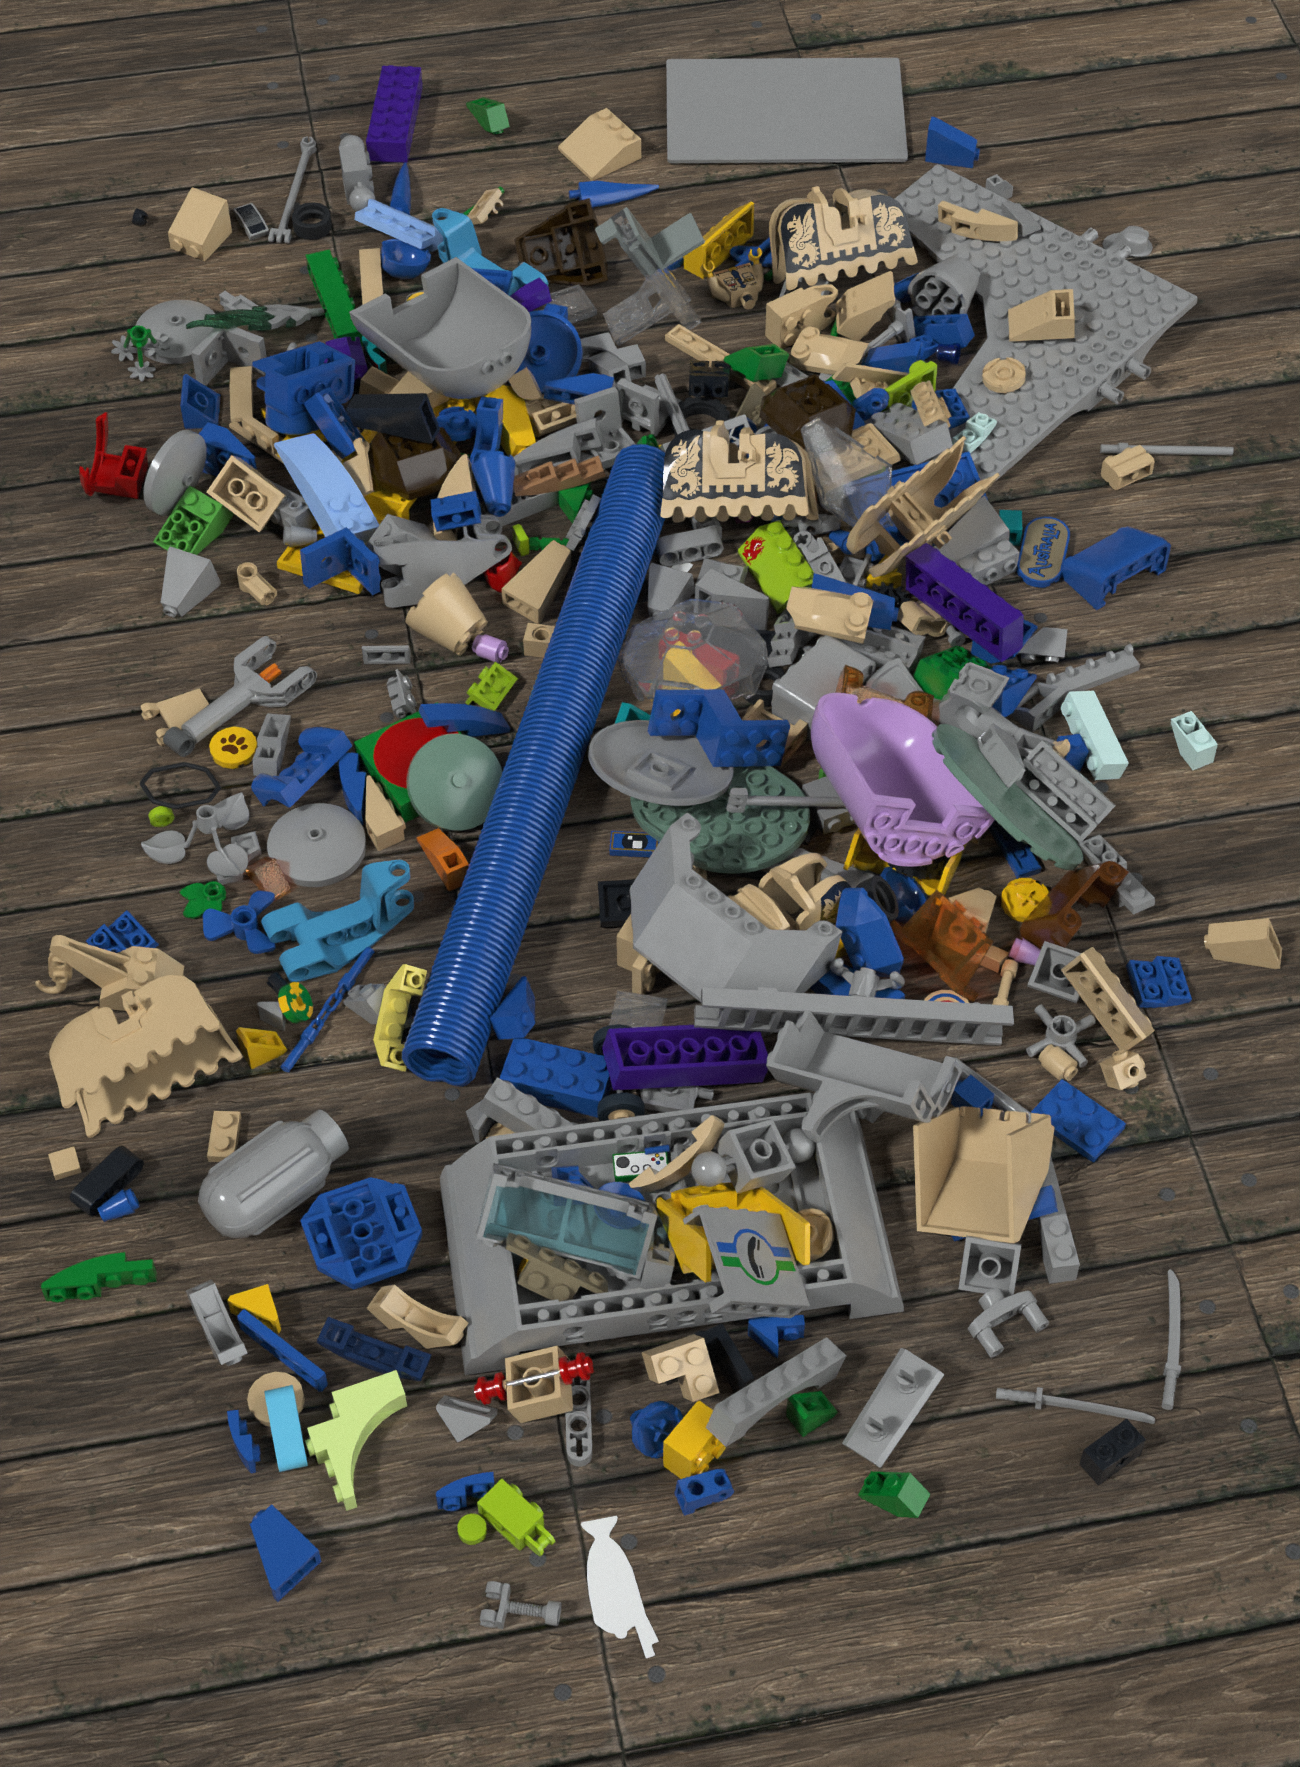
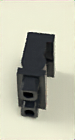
M690 360L689 396L728 397L731 382V366L724 361H712L711 372H709V361Z

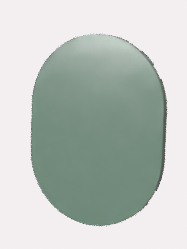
M949 724L938 725L932 732V737L934 738L932 743L936 752L944 755L943 763L986 811L1018 842L1022 841L1025 844L1031 845V852L1044 861L1047 859L1055 861L1054 865L1064 870L1076 869L1083 861V854L1076 839L1015 783L1010 788L1003 783L980 751L975 737Z
M772 766L733 767V778L727 791L718 798L702 804L687 806L662 805L630 796L632 812L637 823L658 842L661 841L669 827L687 812L697 819L701 825L700 834L690 842V851L694 855L693 866L718 873H747L779 863L801 845L810 825L809 806L746 805L744 813H731L727 811L726 807L732 788H747L748 796H805L796 783Z

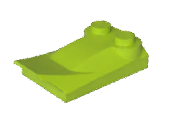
M923 360L914 362L909 368L908 375L884 388L889 394V401L887 407L881 412L888 410L891 405L896 403L912 408L913 397L910 390L914 389L918 383L930 380L935 391L937 364L933 361L926 363Z

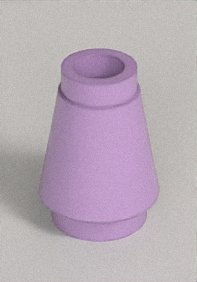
M1016 938L1009 957L1014 958L1016 962L1035 966L1041 949L1024 938L1022 940Z

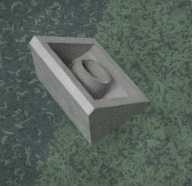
M1044 941L1027 987L1077 1003L1080 995L1061 969L1082 953Z
M966 1235L958 1289L985 1294L994 1288H999L1005 1297L1014 1295L1021 1244L991 1241Z

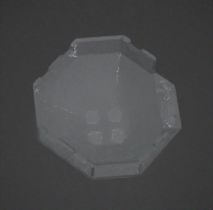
M689 599L632 625L617 657L621 676L626 683L630 684L632 692L639 701H644L643 694L646 698L654 701L656 690L724 689L734 705V699L742 695L748 699L756 694L768 665L765 640L735 604L699 599Z

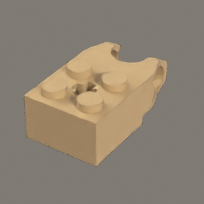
M832 284L812 286L805 290L799 288L767 303L765 336L773 344L784 349L793 345L800 332L807 327H815L819 331L825 329L836 318V312L827 306L835 300L838 290ZM828 290L833 294L821 295V292ZM824 313H829L831 316L824 317Z

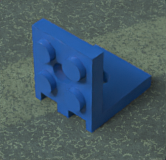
M347 527L300 550L303 584L308 589L348 570L372 595L380 592L381 576L379 574L378 564H380L378 555L366 547L364 541L358 539Z

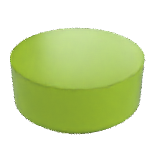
M158 806L148 814L151 825L155 827H165L174 820L172 808Z
M467 1514L458 1522V1535L465 1544L476 1545L486 1537V1522L480 1515Z

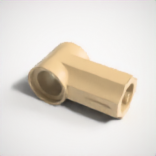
M246 562L238 566L239 588L243 592L250 593L261 605L267 606L271 604L277 596V590L258 573L256 565Z

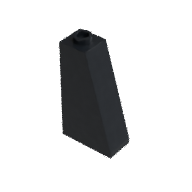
M427 393L355 394L346 408L354 427L424 443H433L440 430Z

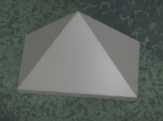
M483 1100L466 1111L475 1142L477 1143L483 1140L495 1121L478 1110Z
M446 1395L442 1397L436 1406L437 1412L457 1442L462 1441L490 1424L498 1412L496 1408Z

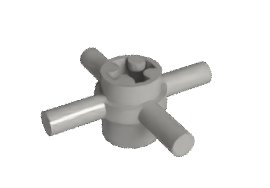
M1042 1004L1037 1006L1034 1011L1047 1026L1045 1039L1026 1048L1027 1054L1033 1057L1052 1044L1068 1052L1078 1062L1077 1065L1080 1068L1084 1067L1088 1060L1075 1045L1077 1033L1096 1023L1095 1018L1089 1015L1077 1022H1074L1072 1018L1066 1015H1059L1053 1018Z

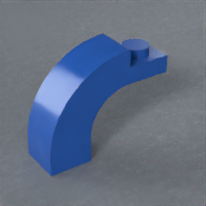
M481 396L476 409V438L469 459L470 462L474 460L475 463L479 460L478 456L483 453L499 451L503 425V399Z

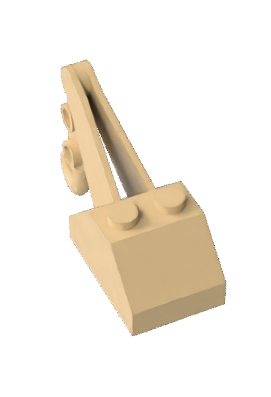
M55 935L51 940L48 968L49 976L56 985L46 986L40 980H37L36 986L45 993L59 994L65 990L68 981L71 980L74 968L102 988L100 1008L109 1007L112 1010L126 1011L121 995L131 990L134 992L159 977L167 975L184 976V965L156 948L132 946L115 953L78 942L63 935Z

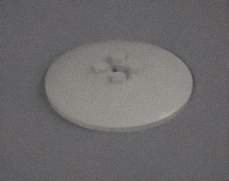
M650 720L625 721L607 726L600 730L591 740L588 757L595 773L616 790L643 801L672 806L702 804L724 794L732 782L733 767H713L695 735L650 736L647 731Z

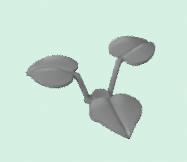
M241 792L220 801L214 806H200L196 811L197 820L192 822L193 827L186 842L185 837L181 833L172 830L158 833L149 840L141 842L143 850L150 858L160 863L172 864L179 862L185 857L184 848L190 846L198 828L204 834L212 833L218 850L209 854L207 858L208 869L218 876L228 877L243 874L248 868V856L245 850L236 844H229L222 849L216 828L223 826L225 829L235 830L243 827L248 822L249 810L244 795Z

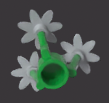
M136 325L131 329H127L126 338L122 335L120 342L112 341L113 345L117 348H114L111 353L119 354V361H123L125 356L130 361H133L132 353H138V362H135V367H129L128 371L132 373L130 378L139 377V380L143 382L145 377L153 378L152 372L156 368L149 367V361L143 363L142 347L150 349L148 352L149 357L153 356L155 352L159 357H162V349L167 350L170 348L169 345L165 344L169 337L166 335L160 338L159 331H156L155 336H153L151 329Z

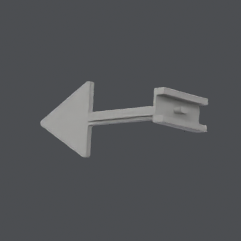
M896 300L891 307L893 323L888 326L887 330L869 343L863 356L867 357L870 348L882 346L893 336H898L905 342H910V339L915 338L912 309L908 308L906 311H903L900 301ZM820 373L819 378L826 381L832 375Z

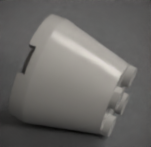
M954 254L952 257H948L920 272L910 282L908 287V294H910L914 305L912 307L914 313L917 316L966 314L978 286L979 270L973 267L961 255Z

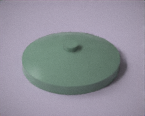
M463 734L438 736L423 745L414 755L407 772L408 795L416 812L432 826L446 831H466L485 822L502 776V769L494 753L481 741Z

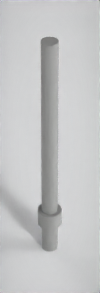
M1118 443V445L1101 444L1100 453L1118 455L1128 447L1133 448L1138 445H1128V443ZM1141 445L1146 450V453L1233 456V447Z

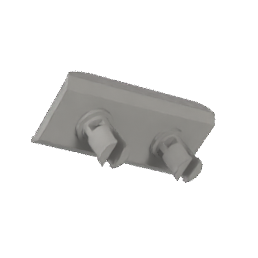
M901 1348L842 1444L881 1468L942 1380L944 1374L908 1350Z

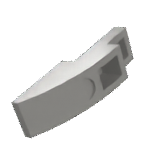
M1100 834L1079 843L1088 866L1113 861L1127 870V862ZM1130 872L1111 898L1119 907L1125 905L1132 914L1155 905V898Z

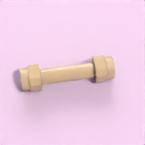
M1005 960L1003 962L1000 974L1002 980L998 996L994 998L992 1005H1009L1007 998L1012 979L1016 978L1018 969L1016 961Z

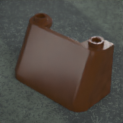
M1113 861L1068 871L1024 920L1020 927L1021 937L1042 949L1044 941L1066 948L1082 925L1080 915L1071 906L1078 901L1086 908L1091 903H1100V906L1104 908L1129 871Z

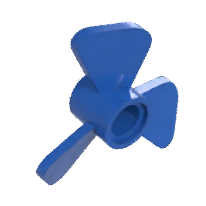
M267 891L253 893L248 906L243 905L235 908L231 915L215 909H207L203 914L205 938L208 941H214L234 932L238 939L247 941L249 951L254 954L275 950V943L271 942L265 934L259 931L257 915L275 900L274 893Z

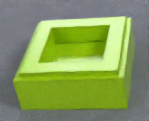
M520 524L512 526L513 542L521 557L529 555V538Z

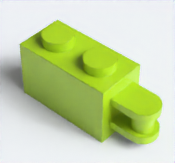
M501 1479L477 1502L479 1515L519 1551L528 1546L535 1554L541 1557L544 1554L543 1550L548 1545L555 1543L554 1537L544 1528V1513L535 1502L529 1503L522 1497L521 1490L513 1483L509 1485ZM538 1534L540 1537L534 1541L533 1538Z

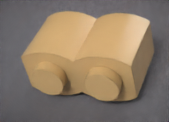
M907 601L901 604L898 611L897 619L915 635H925L928 633L930 636L939 637L945 634L950 624L924 603L917 604L914 601Z

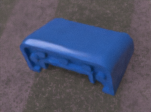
M1130 526L1122 527L1105 539L1074 556L1068 557L1063 562L1061 578L1092 607L1098 610L1105 606L1106 602L1103 599L1109 592L1111 594L1116 593V587L1119 583L1146 569L1150 573L1154 572L1157 576L1165 572L1171 544L1163 537Z

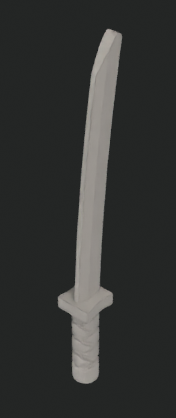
M1168 1270L1169 1334L1167 1363L1163 1371V1375H1166L1162 1408L1171 1410L1174 1404L1176 1378H1179L1181 1366L1178 1365L1180 1348V1286L1174 1272Z
M1037 1387L1036 1393L997 1388L996 1399L1035 1403V1409L1040 1410L1041 1404L1106 1414L1150 1424L1155 1423L1154 1417L1138 1411L1042 1395L1043 1388Z

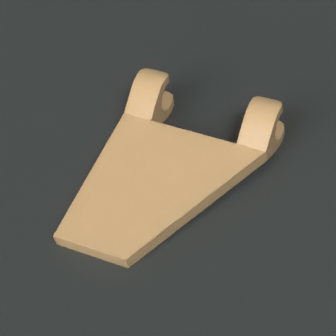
M358 438L353 442L358 454L357 456L342 463L340 456L336 457L350 474L364 497L374 492L368 457L370 445L367 441L362 442V438Z
M199 688L158 703L142 704V717L148 721L159 713L161 714L169 728L158 729L156 735L158 737V744L165 746L163 737L170 728L176 726L181 729L182 724L207 707L209 703Z

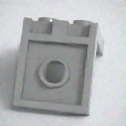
M221 321L192 351L196 380L205 386L228 361L245 367L252 366L253 361L267 357L263 337ZM252 366L253 371L265 374V372Z
M623 378L617 382L621 423L627 420L632 422L633 429L640 431L642 428L648 429L656 437L671 420L659 390L646 384L641 387Z
M615 387L574 400L577 424L595 418L603 436L602 446L585 451L593 457L599 455L604 469L611 468L614 465L616 456L623 448L635 445L634 441L622 428L619 395ZM602 410L600 416L594 417L597 411Z

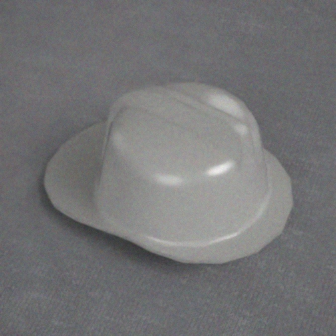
M1128 226L1120 233L1107 236L1102 243L1103 249L1111 253L1115 252L1122 244H1125V247L1128 246L1131 249L1130 256L1133 257L1148 256L1153 249L1152 243L1148 238L1149 232L1139 226Z

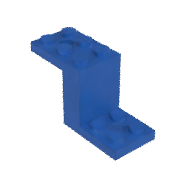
M724 689L656 690L647 731L650 736L695 735L713 767L781 766L790 723L788 720H742ZM675 710H681L678 715L670 716ZM762 740H767L763 746L757 747V744Z

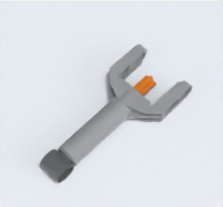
M264 636L235 657L234 686L182 724L181 729L176 726L170 728L165 733L163 742L179 756L186 757L193 751L195 744L250 703L265 707H285L315 683L317 673L309 666L299 667L271 688L270 682L282 674L281 670L278 669V665L274 663L260 674L254 672L272 658L276 649V642L270 637Z

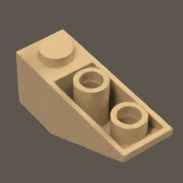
M369 775L366 777L365 820L367 834L377 850L381 851L405 840L404 829H406L403 818L395 814L391 800L385 799L381 785L378 782L375 783Z

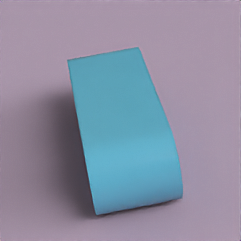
M293 1385L264 1391L279 1472L308 1466Z

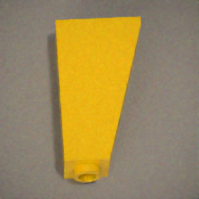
M502 385L495 391L482 396L503 399V425L500 444L508 457H510L509 454L514 457L536 443L524 398L518 396L512 386ZM481 397L474 398L476 406H478Z

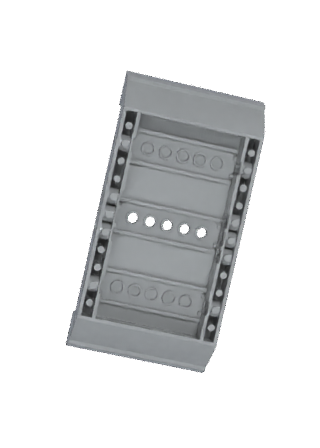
M795 1094L490 1136L464 1153L452 1165H446L440 1176V1188L457 1316H462L468 1322L463 1331L464 1336L460 1340L465 1375L506 1369L505 1358L519 1355L521 1351L761 1317L712 1314L709 1302L724 1293L716 1268L711 1270V1282L705 1283L692 1272L684 1274V1278L681 1280L671 1279L670 1283L665 1284V1287L643 1289V1287H640V1279L633 1278L632 1281L623 1280L616 1277L617 1273L612 1268L557 1255L565 1260L571 1259L576 1261L582 1268L590 1272L595 1271L603 1275L608 1281V1292L596 1294L580 1286L572 1300L559 1302L558 1299L550 1300L517 1284V1270L523 1257L507 1250L505 1241L504 1243H497V1247H491L482 1244L481 1239L476 1237L493 1163L552 1177L551 1167L578 1165L579 1172L595 1189H599L606 1183L615 1182L612 1154L645 1151L644 1148L669 1145V1149H671L677 1143L691 1146L697 1141L692 1131L711 1115L724 1122L725 1125L721 1133L723 1136L728 1130L773 1119L783 1138L789 1130L802 1128V1120L813 1104L814 1094ZM853 1111L833 1123L825 1132L820 1142H815V1151L809 1160L803 1163H794L796 1168L782 1182L763 1186L796 1213L803 1209L813 1208L821 1210L831 1219L835 1229V1239L831 1248L824 1256L810 1262V1265L804 1266L799 1261L795 1262L810 1304L805 1310L846 1305L849 1319L904 1311L860 1120L856 1111ZM726 1173L721 1183L731 1182L728 1173ZM496 1186L487 1222L556 1240L558 1239L565 1206H554L553 1194L522 1186L518 1188ZM667 1186L641 1194L646 1202L654 1203L658 1214L657 1198L670 1199V1188ZM593 1204L571 1205L563 1241L635 1259L643 1223L628 1230L615 1229L606 1225L598 1218ZM675 1256L673 1272H682L677 1257Z

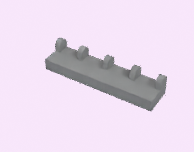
M1128 644L1120 652L1114 653L1109 651L1106 653V657L1095 661L1092 658L1087 659L1084 665L1076 668L1068 666L1065 668V672L1057 675L1049 673L1047 674L1046 684L1061 687L1066 691L1067 696L1069 692L1085 691L1139 671L1140 664L1133 656L1134 650L1132 645Z

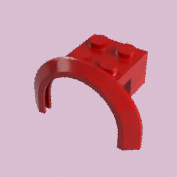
M105 412L96 418V449L91 473H89L88 467L85 471L80 466V483L87 496H92L95 492L138 499L148 468L147 448L125 445L121 456L107 454L108 413Z

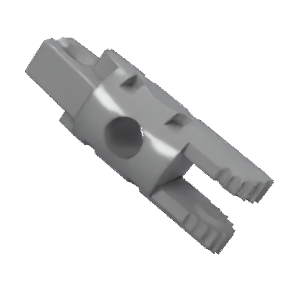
M818 514L819 519L816 521L808 520L805 516H796L791 521L784 518L781 519L782 525L785 527L799 526L786 529L790 537H794L800 531H808L811 535L828 534L830 531L839 530L841 526L839 515L827 516V514Z

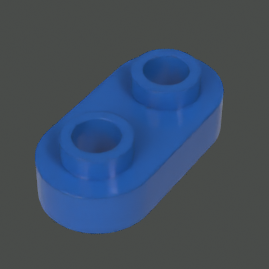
M873 388L854 400L852 406L863 421H866L873 414L881 412L887 407L889 394L884 389Z

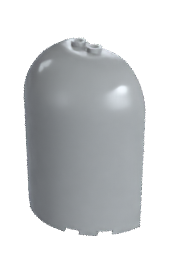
M457 257L422 274L421 279L424 293L392 309L391 299L385 293L350 311L354 326L367 340L431 390L454 399L478 398L504 385L523 362L531 338V317L527 309Z

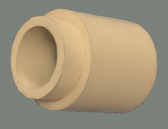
M1050 1044L1039 1055L1038 1060L1041 1062V1066L1059 1081L1061 1079L1070 1081L1078 1072L1076 1068L1078 1062L1059 1046L1055 1047Z

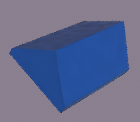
M330 387L319 391L303 403L337 456H340L341 459L356 451L353 444L354 440L362 438V442L366 441L358 428L353 426L346 410Z

